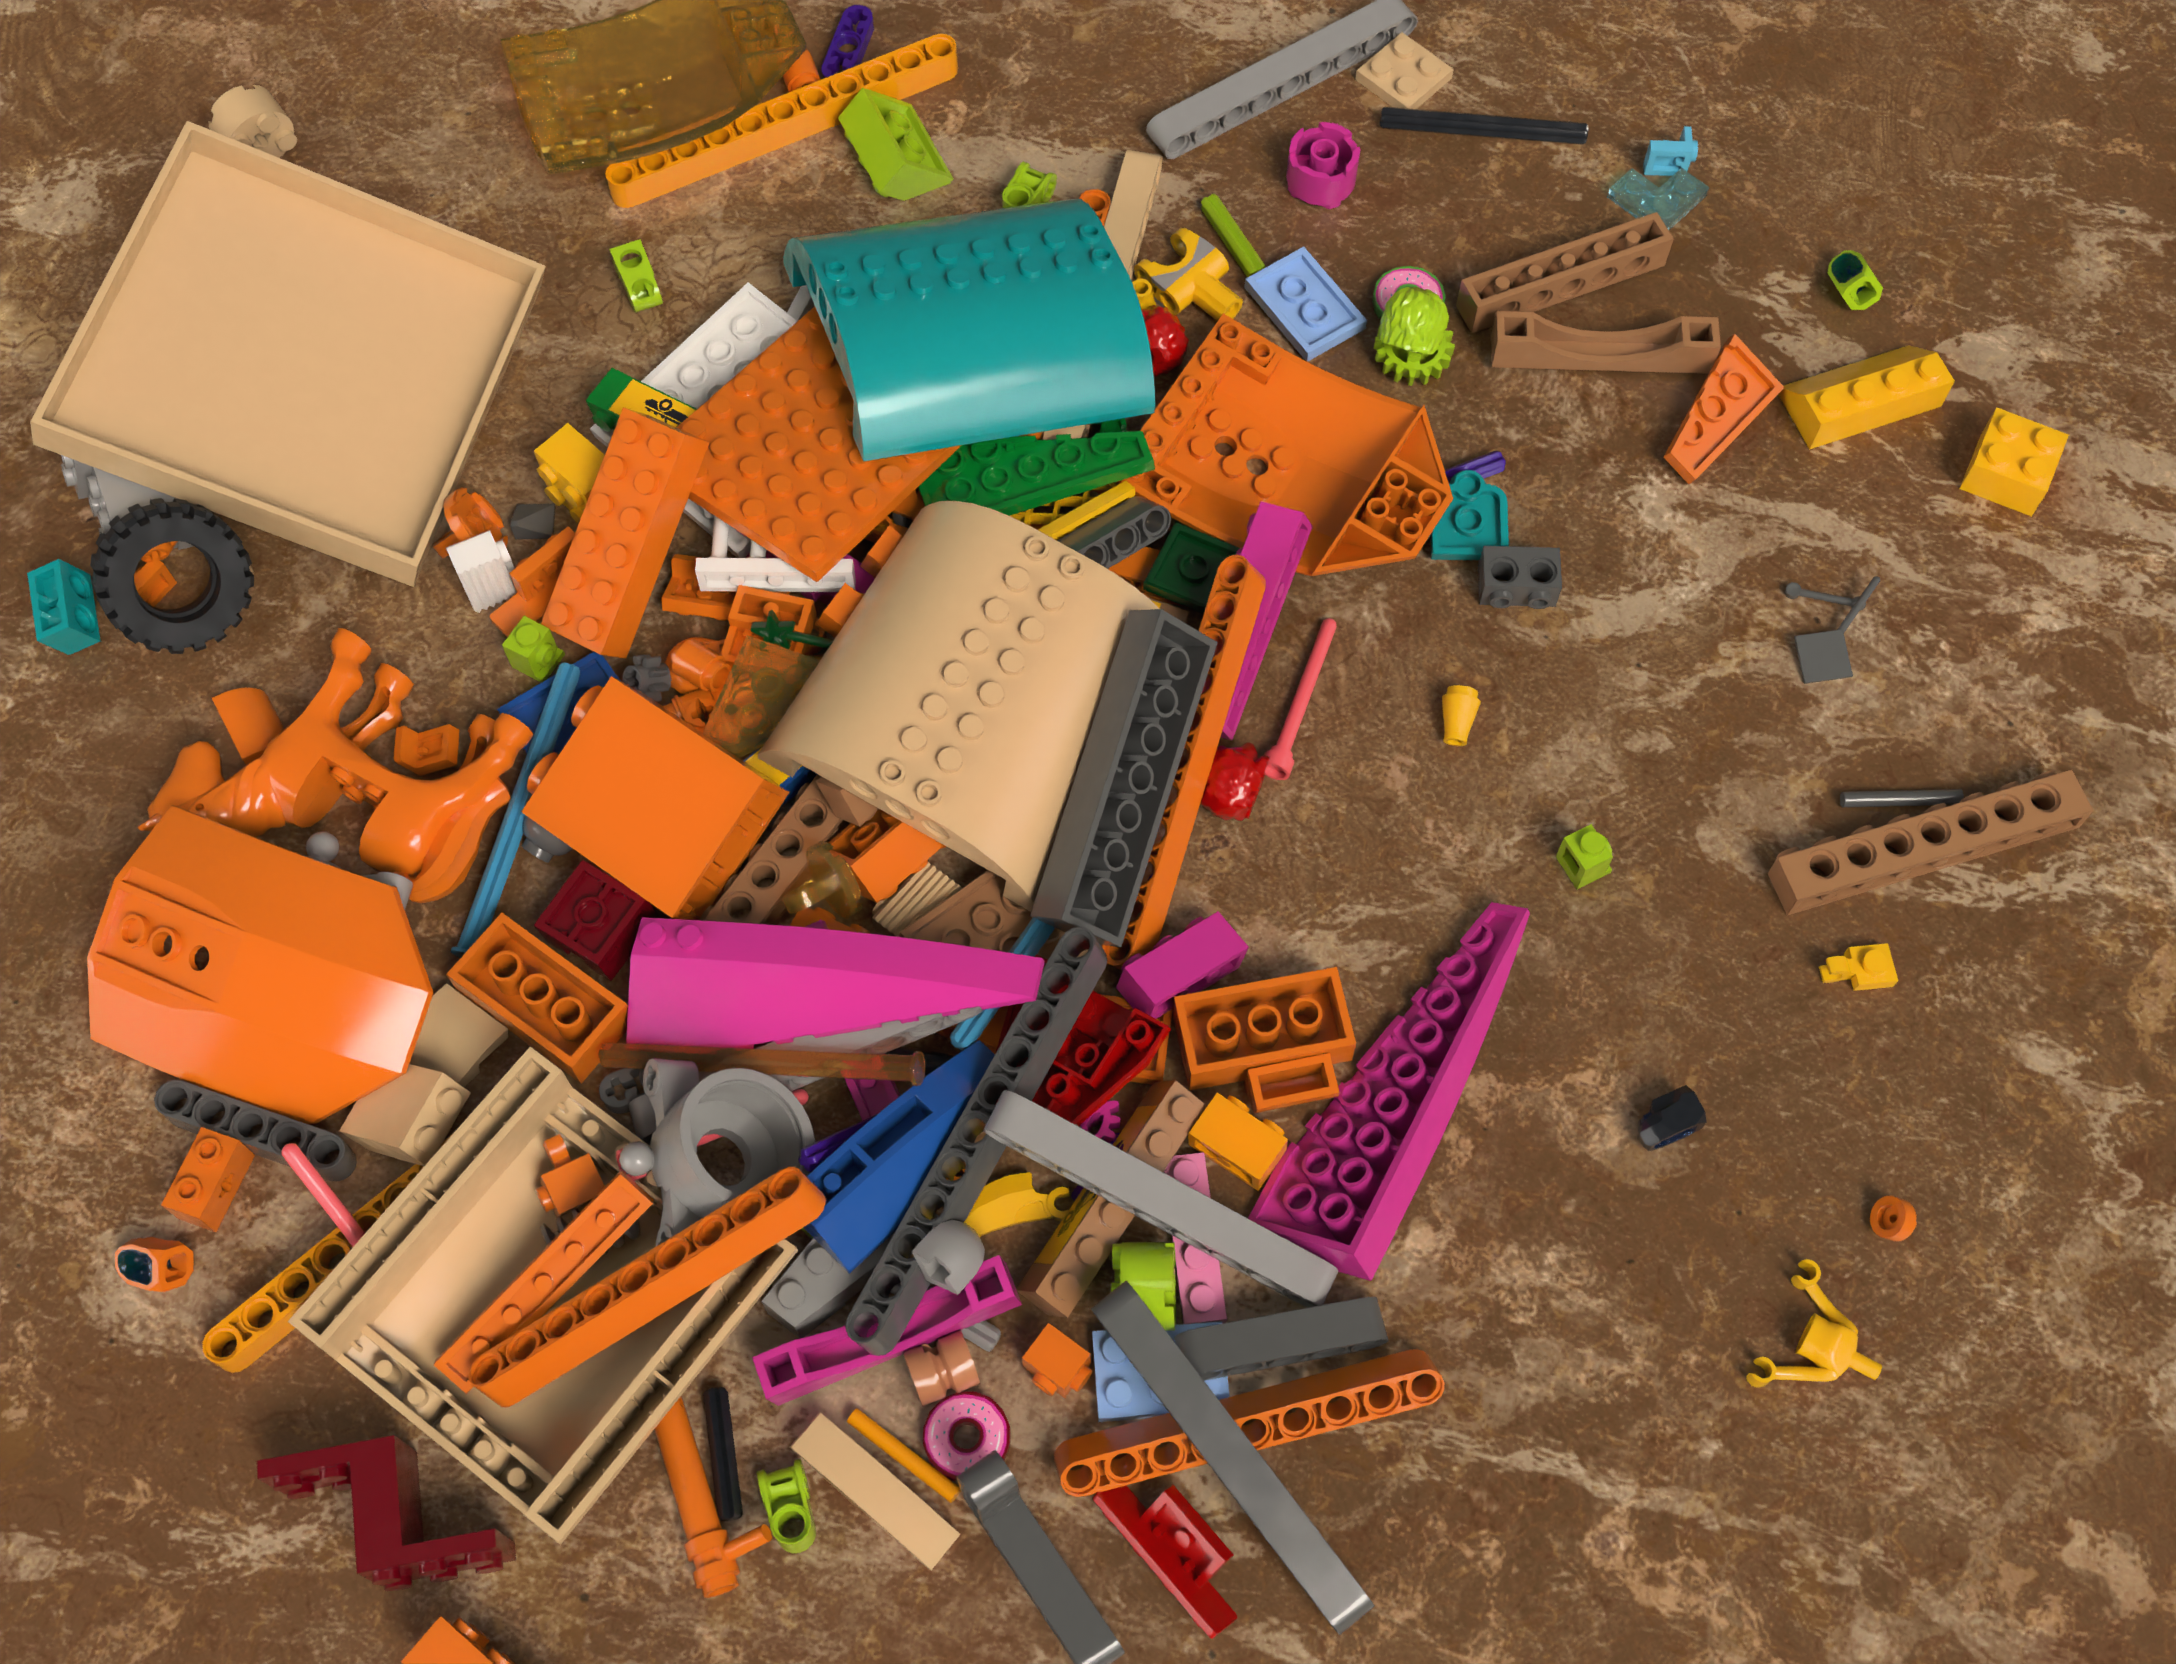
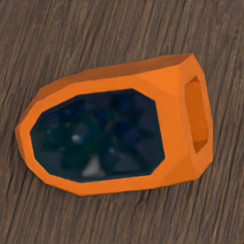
M155 1237L135 1238L117 1249L115 1252V1268L119 1276L128 1285L148 1291L166 1292L184 1286L194 1271V1251L180 1241H168Z

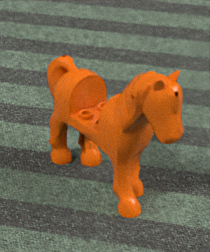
M339 628L330 645L334 662L326 682L304 712L268 743L260 758L253 760L225 781L220 753L212 744L205 741H197L183 747L178 754L171 775L148 806L149 819L137 827L140 831H152L171 805L257 837L263 835L270 828H280L285 826L286 823L300 828L311 827L322 820L340 796L344 794L357 804L365 801L374 806V812L366 823L360 838L359 854L361 860L375 871L399 874L412 881L413 888L409 900L412 902L426 903L436 901L451 894L464 882L477 856L482 835L491 816L499 808L510 802V791L499 776L513 767L517 754L532 739L533 732L519 719L509 714L501 713L496 721L484 714H477L468 729L471 739L469 749L462 766L457 772L440 779L419 780L391 771L372 759L364 750L383 733L398 727L404 718L401 701L409 696L414 688V684L395 667L381 663L374 674L373 679L376 689L367 710L359 718L341 728L339 725L340 711L344 704L362 686L364 680L361 673V664L366 661L372 650L355 633L345 628Z

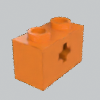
M201 1127L161 1206L179 1220L217 1233L255 1154L240 1140Z

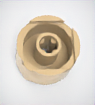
M253 85L255 89L246 90L243 86L234 87L216 100L211 109L213 119L212 123L209 121L210 130L278 158L286 151L295 147L297 137L294 134L293 123L270 92L264 87Z

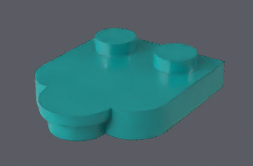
M1465 470L1455 474L1449 483L1453 500L1430 535L1431 560H1479L1483 546H1509L1508 502L1503 490L1495 485L1486 484L1483 477L1473 470Z

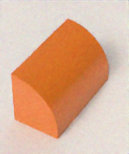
M249 687L237 688L212 698L246 765L260 758L268 743L285 729L268 695L260 689Z
M1330 1053L1248 1069L1244 1083L1254 1113L1334 1098L1340 1094Z

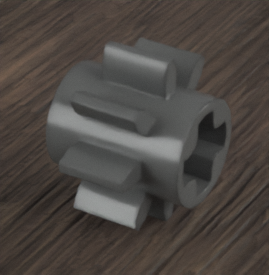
M633 656L634 665L628 666L624 670L623 682L643 692L656 702L662 701L660 692L669 691L671 686L669 667L665 663H661L660 656Z

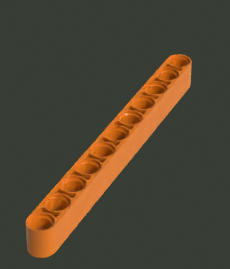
M1231 555L1220 563L1200 624L1199 631L1218 643L1122 946L1102 945L1107 954V963L1121 972V967L1129 958L1136 954L1144 956L1152 951L1159 941L1266 587L1265 577L1241 555Z

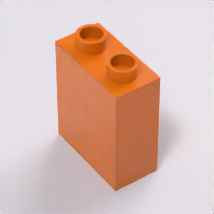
M611 676L604 687L598 685L590 688L577 702L571 717V722L576 727V730L560 754L550 753L543 757L534 767L527 781V790L532 796L521 812L669 917L682 920H700L703 912L710 905H716L724 892L726 883L737 873L790 792L643 692Z

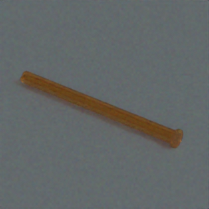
M606 1042L602 1044L601 1050L598 1052L600 1065L606 1068L645 1069L647 1062L655 1058L693 1061L697 1066L698 1072H718L731 1068H744L759 1071L766 1075L911 1081L913 1086H920L925 1075V1058L921 1051H915L913 1055Z

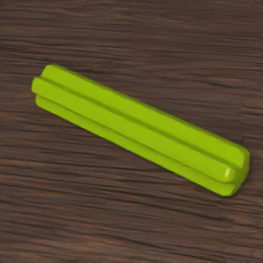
M1216 194L1204 197L1201 201V210L1247 278L1266 268L1220 198Z

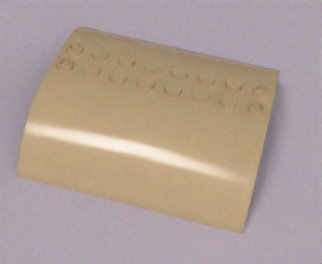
M939 501L928 504L921 509L758 753V759L792 778L801 765L1002 877L1006 880L1003 896L1032 912L1129 610L1159 608L1137 588L1114 572L1011 516L991 508L967 502Z
M529 1047L288 1322L561 1545L789 1263L798 1249L789 1241L783 1239L510 1407L497 1405L475 1387L465 1394L433 1364L448 1346L547 1246L541 1232V1225L545 1223L553 1232L557 1231L554 1211L545 1212L535 1190L541 1187L540 1176L554 1169L542 1145L544 1141L560 1134L572 1161L590 1153L605 1186L620 1172L616 1159L617 1150L624 1148V1146L632 1142L639 1141L645 1143L575 1090L561 1069L532 1047ZM652 1171L647 1172L646 1177L634 1181L654 1199L653 1204L639 1217L640 1237L633 1240L625 1234L624 1245L620 1248L612 1245L609 1248L608 1254L602 1255L544 1315L656 1247L663 1203L661 1187H657ZM588 1204L578 1208V1210L581 1212ZM572 1212L561 1216L568 1224L573 1220Z

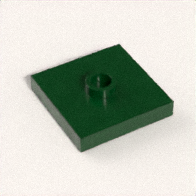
M1175 522L1143 583V590L1204 614L1220 563L1225 558L1236 555L1240 548Z

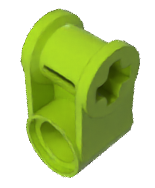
M1021 162L1013 178L1003 190L1002 208L1049 202L1057 184V175L1052 172L1048 174L1030 168L1029 163Z
M794 1460L793 1466L769 1473L764 1469L757 1471L762 1500L768 1514L774 1538L787 1552L801 1553L807 1550L815 1540L816 1526L810 1505V1491L802 1460ZM801 1519L805 1522L803 1532L795 1538L783 1536V1528L788 1521Z

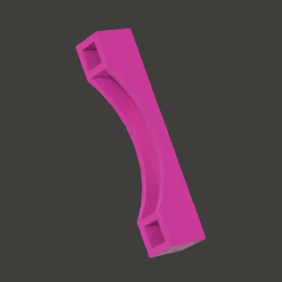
M1000 1255L983 1261L976 1275L958 1295L937 1285L926 1291L897 1345L885 1355L876 1356L867 1352L848 1336L845 1325L813 1336L792 1340L752 1357L765 1398L780 1406L903 1355L904 1351L925 1343L929 1344L940 1337L963 1330L1021 1306L1022 1303L1007 1264ZM878 1323L871 1326V1328L868 1330L867 1337H870L876 1332L878 1328Z

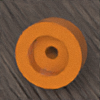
M1895 1196L1880 1198L1874 1204L1870 1213L1872 1230L1879 1237L1888 1240H1905L1912 1234L1917 1225L1916 1211L1913 1205L1907 1200Z

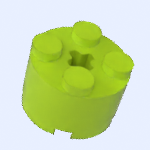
M1175 1242L1113 1243L1112 1266L1113 1270H1115V1282H1112L1111 1292L1127 1281L1166 1331H1175Z

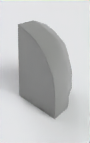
M952 1219L942 1222L932 1229L912 1250V1253L926 1281L958 1295L983 1264L985 1248L981 1238L973 1228L964 1222Z

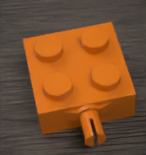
M739 585L728 616L730 627L720 655L726 659V663L731 666V669L796 682L808 644L792 641L790 649L773 644L767 650H763V637L751 632L750 629L753 622H767L768 613L770 610H773L779 621L795 622L793 631L811 635L817 616L814 600L789 595L790 592H772Z

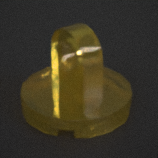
M821 840L806 850V859L813 879L781 898L789 914L801 911L824 898L831 908L840 917L845 919L862 910L863 904L860 902L856 903L857 900L861 899V891L856 878L844 858H841L840 855L833 857L829 852L833 849L830 843Z

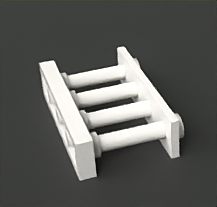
M704 509L706 518H714L711 556L709 558H696L695 573L700 591H737L738 586L742 585L772 592H839L845 583L855 590L856 578L853 559H841L823 578L815 582L780 558H766V549L751 540L750 557L727 558L729 525Z

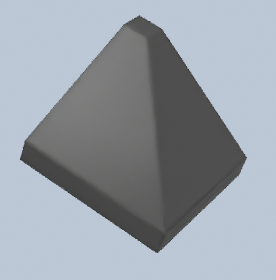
M517 504L510 526L515 539H548L554 535L555 504Z

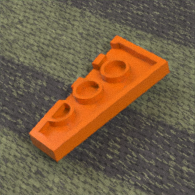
M1736 334L1727 339L1663 457L1688 484L1695 481L1785 388Z

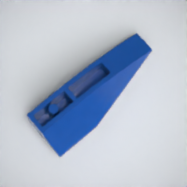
M980 1040L945 1062L889 1104L807 1176L823 1192L826 1197V1204L820 1216L803 1228L849 1274L897 1230L989 1067L995 1054Z

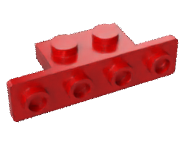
M1127 1485L1103 1492L1098 1491L1093 1496V1501L1102 1510L1104 1516L1114 1524L1131 1544L1135 1553L1142 1557L1162 1581L1164 1587L1175 1596L1192 1616L1196 1625L1203 1629L1209 1638L1214 1639L1238 1618L1234 1610L1209 1582L1234 1554L1174 1485L1166 1489L1148 1509H1146Z

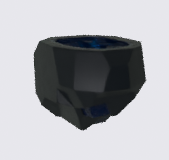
M1685 1085L1652 1100L1649 1112L1639 1120L1638 1139L1644 1148L1648 1151L1663 1148L1692 1135L1704 1127L1707 1123L1705 1110L1695 1092Z

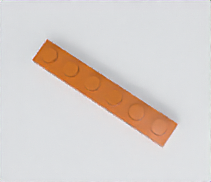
M621 1170L435 1360L433 1365L467 1394L474 1387L468 1379L469 1371L474 1361L484 1352L540 1319L653 1204L654 1199Z

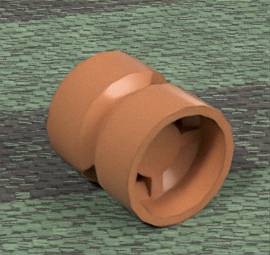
M961 1330L938 1338L934 1348L925 1343L903 1352L922 1407L944 1399L947 1390L950 1388L959 1393L980 1384L975 1365Z

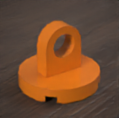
M461 487L445 498L443 504L444 514L451 529L432 546L442 559L449 556L446 547L489 530L494 541L503 540L507 548L508 536L503 537L500 530L504 527L503 521L495 508L482 495L476 492L469 494L467 493V488Z

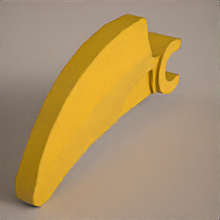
M1032 1173L1008 1175L984 1186L964 1223L973 1228L981 1237L990 1232L1022 1223L1045 1219H1055L1061 1222L1068 1210L1059 1211L1055 1208L1054 1204L1057 1199L1069 1196V1188L1058 1187L1052 1190L1050 1194H1040L1033 1189Z

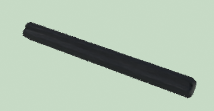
M1383 107L1380 116V126L1387 129L1582 145L1587 141L1589 130L1588 124L1580 122Z

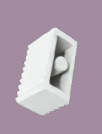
M490 530L446 547L475 612L480 613L481 609L487 610L489 606L494 607L496 603L502 604L503 600L507 601L517 593L509 574L515 569L503 540L495 542Z

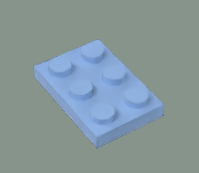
M1305 247L1296 250L1245 279L1244 288L1307 362L1366 329L1367 319Z
M1222 1321L1175 1325V1331L1166 1332L1175 1342L1174 1337L1182 1332L1222 1324ZM1107 1330L1092 1331L1099 1422L1147 1419L1169 1413ZM1228 1376L1204 1381L1218 1400L1230 1397Z

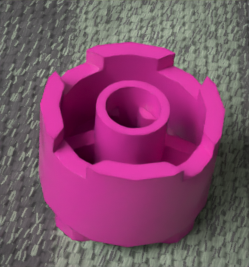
M1319 122L1318 127L1310 128L1306 131L1303 128L1298 130L1291 139L1286 175L1288 191L1292 197L1299 198L1308 204L1333 209L1339 207L1341 201L1350 195L1355 187L1360 157V147H1357V144L1353 141L1350 130L1339 124Z

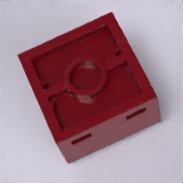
M582 860L533 926L549 944L567 955L572 952L583 959L591 970L612 981L631 955L642 917L658 918L659 915L650 902L621 882Z

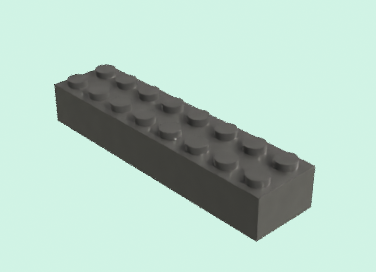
M1162 609L1129 610L1030 915L1064 932L1076 927L1087 928L1093 933L1100 945L1122 946L1218 643Z

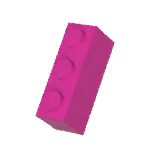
M1219 911L1206 919L1200 916L1190 922L1184 929V932L1176 937L1168 935L1161 939L1154 946L1153 950L1144 956L1136 954L1129 958L1121 967L1122 974L1116 989L1133 1009L1137 1008L1157 1019L1173 1009L1174 996L1201 992L1238 969L1249 946Z

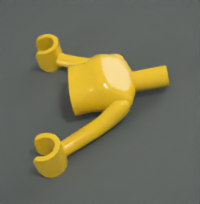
M1810 1259L1800 1261L1798 1266L1808 1272L1810 1280L1794 1275L1791 1278V1282L1795 1288L1808 1292L1827 1319L1816 1313L1811 1316L1798 1342L1795 1354L1809 1359L1818 1367L1775 1366L1769 1358L1758 1357L1753 1362L1765 1371L1766 1377L1760 1378L1754 1373H1749L1746 1376L1748 1383L1753 1387L1759 1388L1767 1385L1772 1380L1828 1382L1836 1380L1849 1367L1875 1381L1883 1365L1857 1352L1858 1329L1852 1321L1837 1310L1816 1283L1821 1276L1820 1267Z

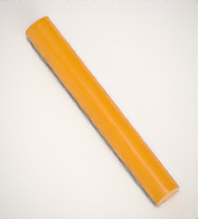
M856 1408L847 1419L849 1425L948 1502L952 1503L961 1491L958 1485L942 1475L936 1468L860 1409Z

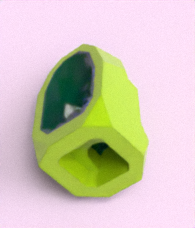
M1845 250L1831 260L1828 267V275L1851 310H1865L1880 300L1883 287L1860 253L1853 250Z

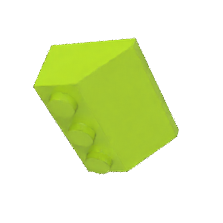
M862 87L838 117L845 130V137L854 146L859 155L858 160L860 164L867 170L873 181V188L881 196L906 201L948 185L954 179L912 104Z

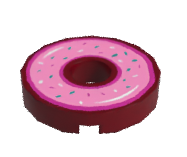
M956 1392L941 1399L929 1412L923 1426V1447L930 1463L942 1475L958 1482V1475L994 1450L1005 1461L1011 1446L1010 1425L1003 1409L992 1398L977 1392ZM966 1425L975 1427L980 1434L978 1443L969 1449L959 1447L954 1441L956 1431Z

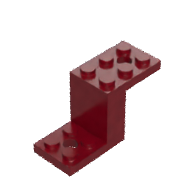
M395 1435L257 1460V1479L273 1487L274 1491L287 1494L289 1499L315 1495V1489L332 1486L333 1490L351 1489L356 1572L372 1581L373 1585L384 1586L385 1591L410 1588L413 1586L412 1580L430 1577V1582L454 1580L458 1578V1571L475 1568L477 1574L493 1573L503 1570V1563L516 1561L515 1542L495 1528L424 1542L417 1451Z

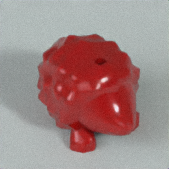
M1153 305L1149 309L1141 310L1150 345L1153 375L1157 377L1162 373L1168 374L1182 364L1187 353L1189 339L1185 335V328L1180 324L1178 316L1171 314L1167 307Z
M1250 742L1233 748L1219 746L1216 750L1201 799L1202 807L1209 810L1213 816L1225 821L1230 819L1243 821L1245 818L1249 819L1258 792L1262 787L1265 778L1264 773L1270 757L1264 755L1258 758L1256 747Z

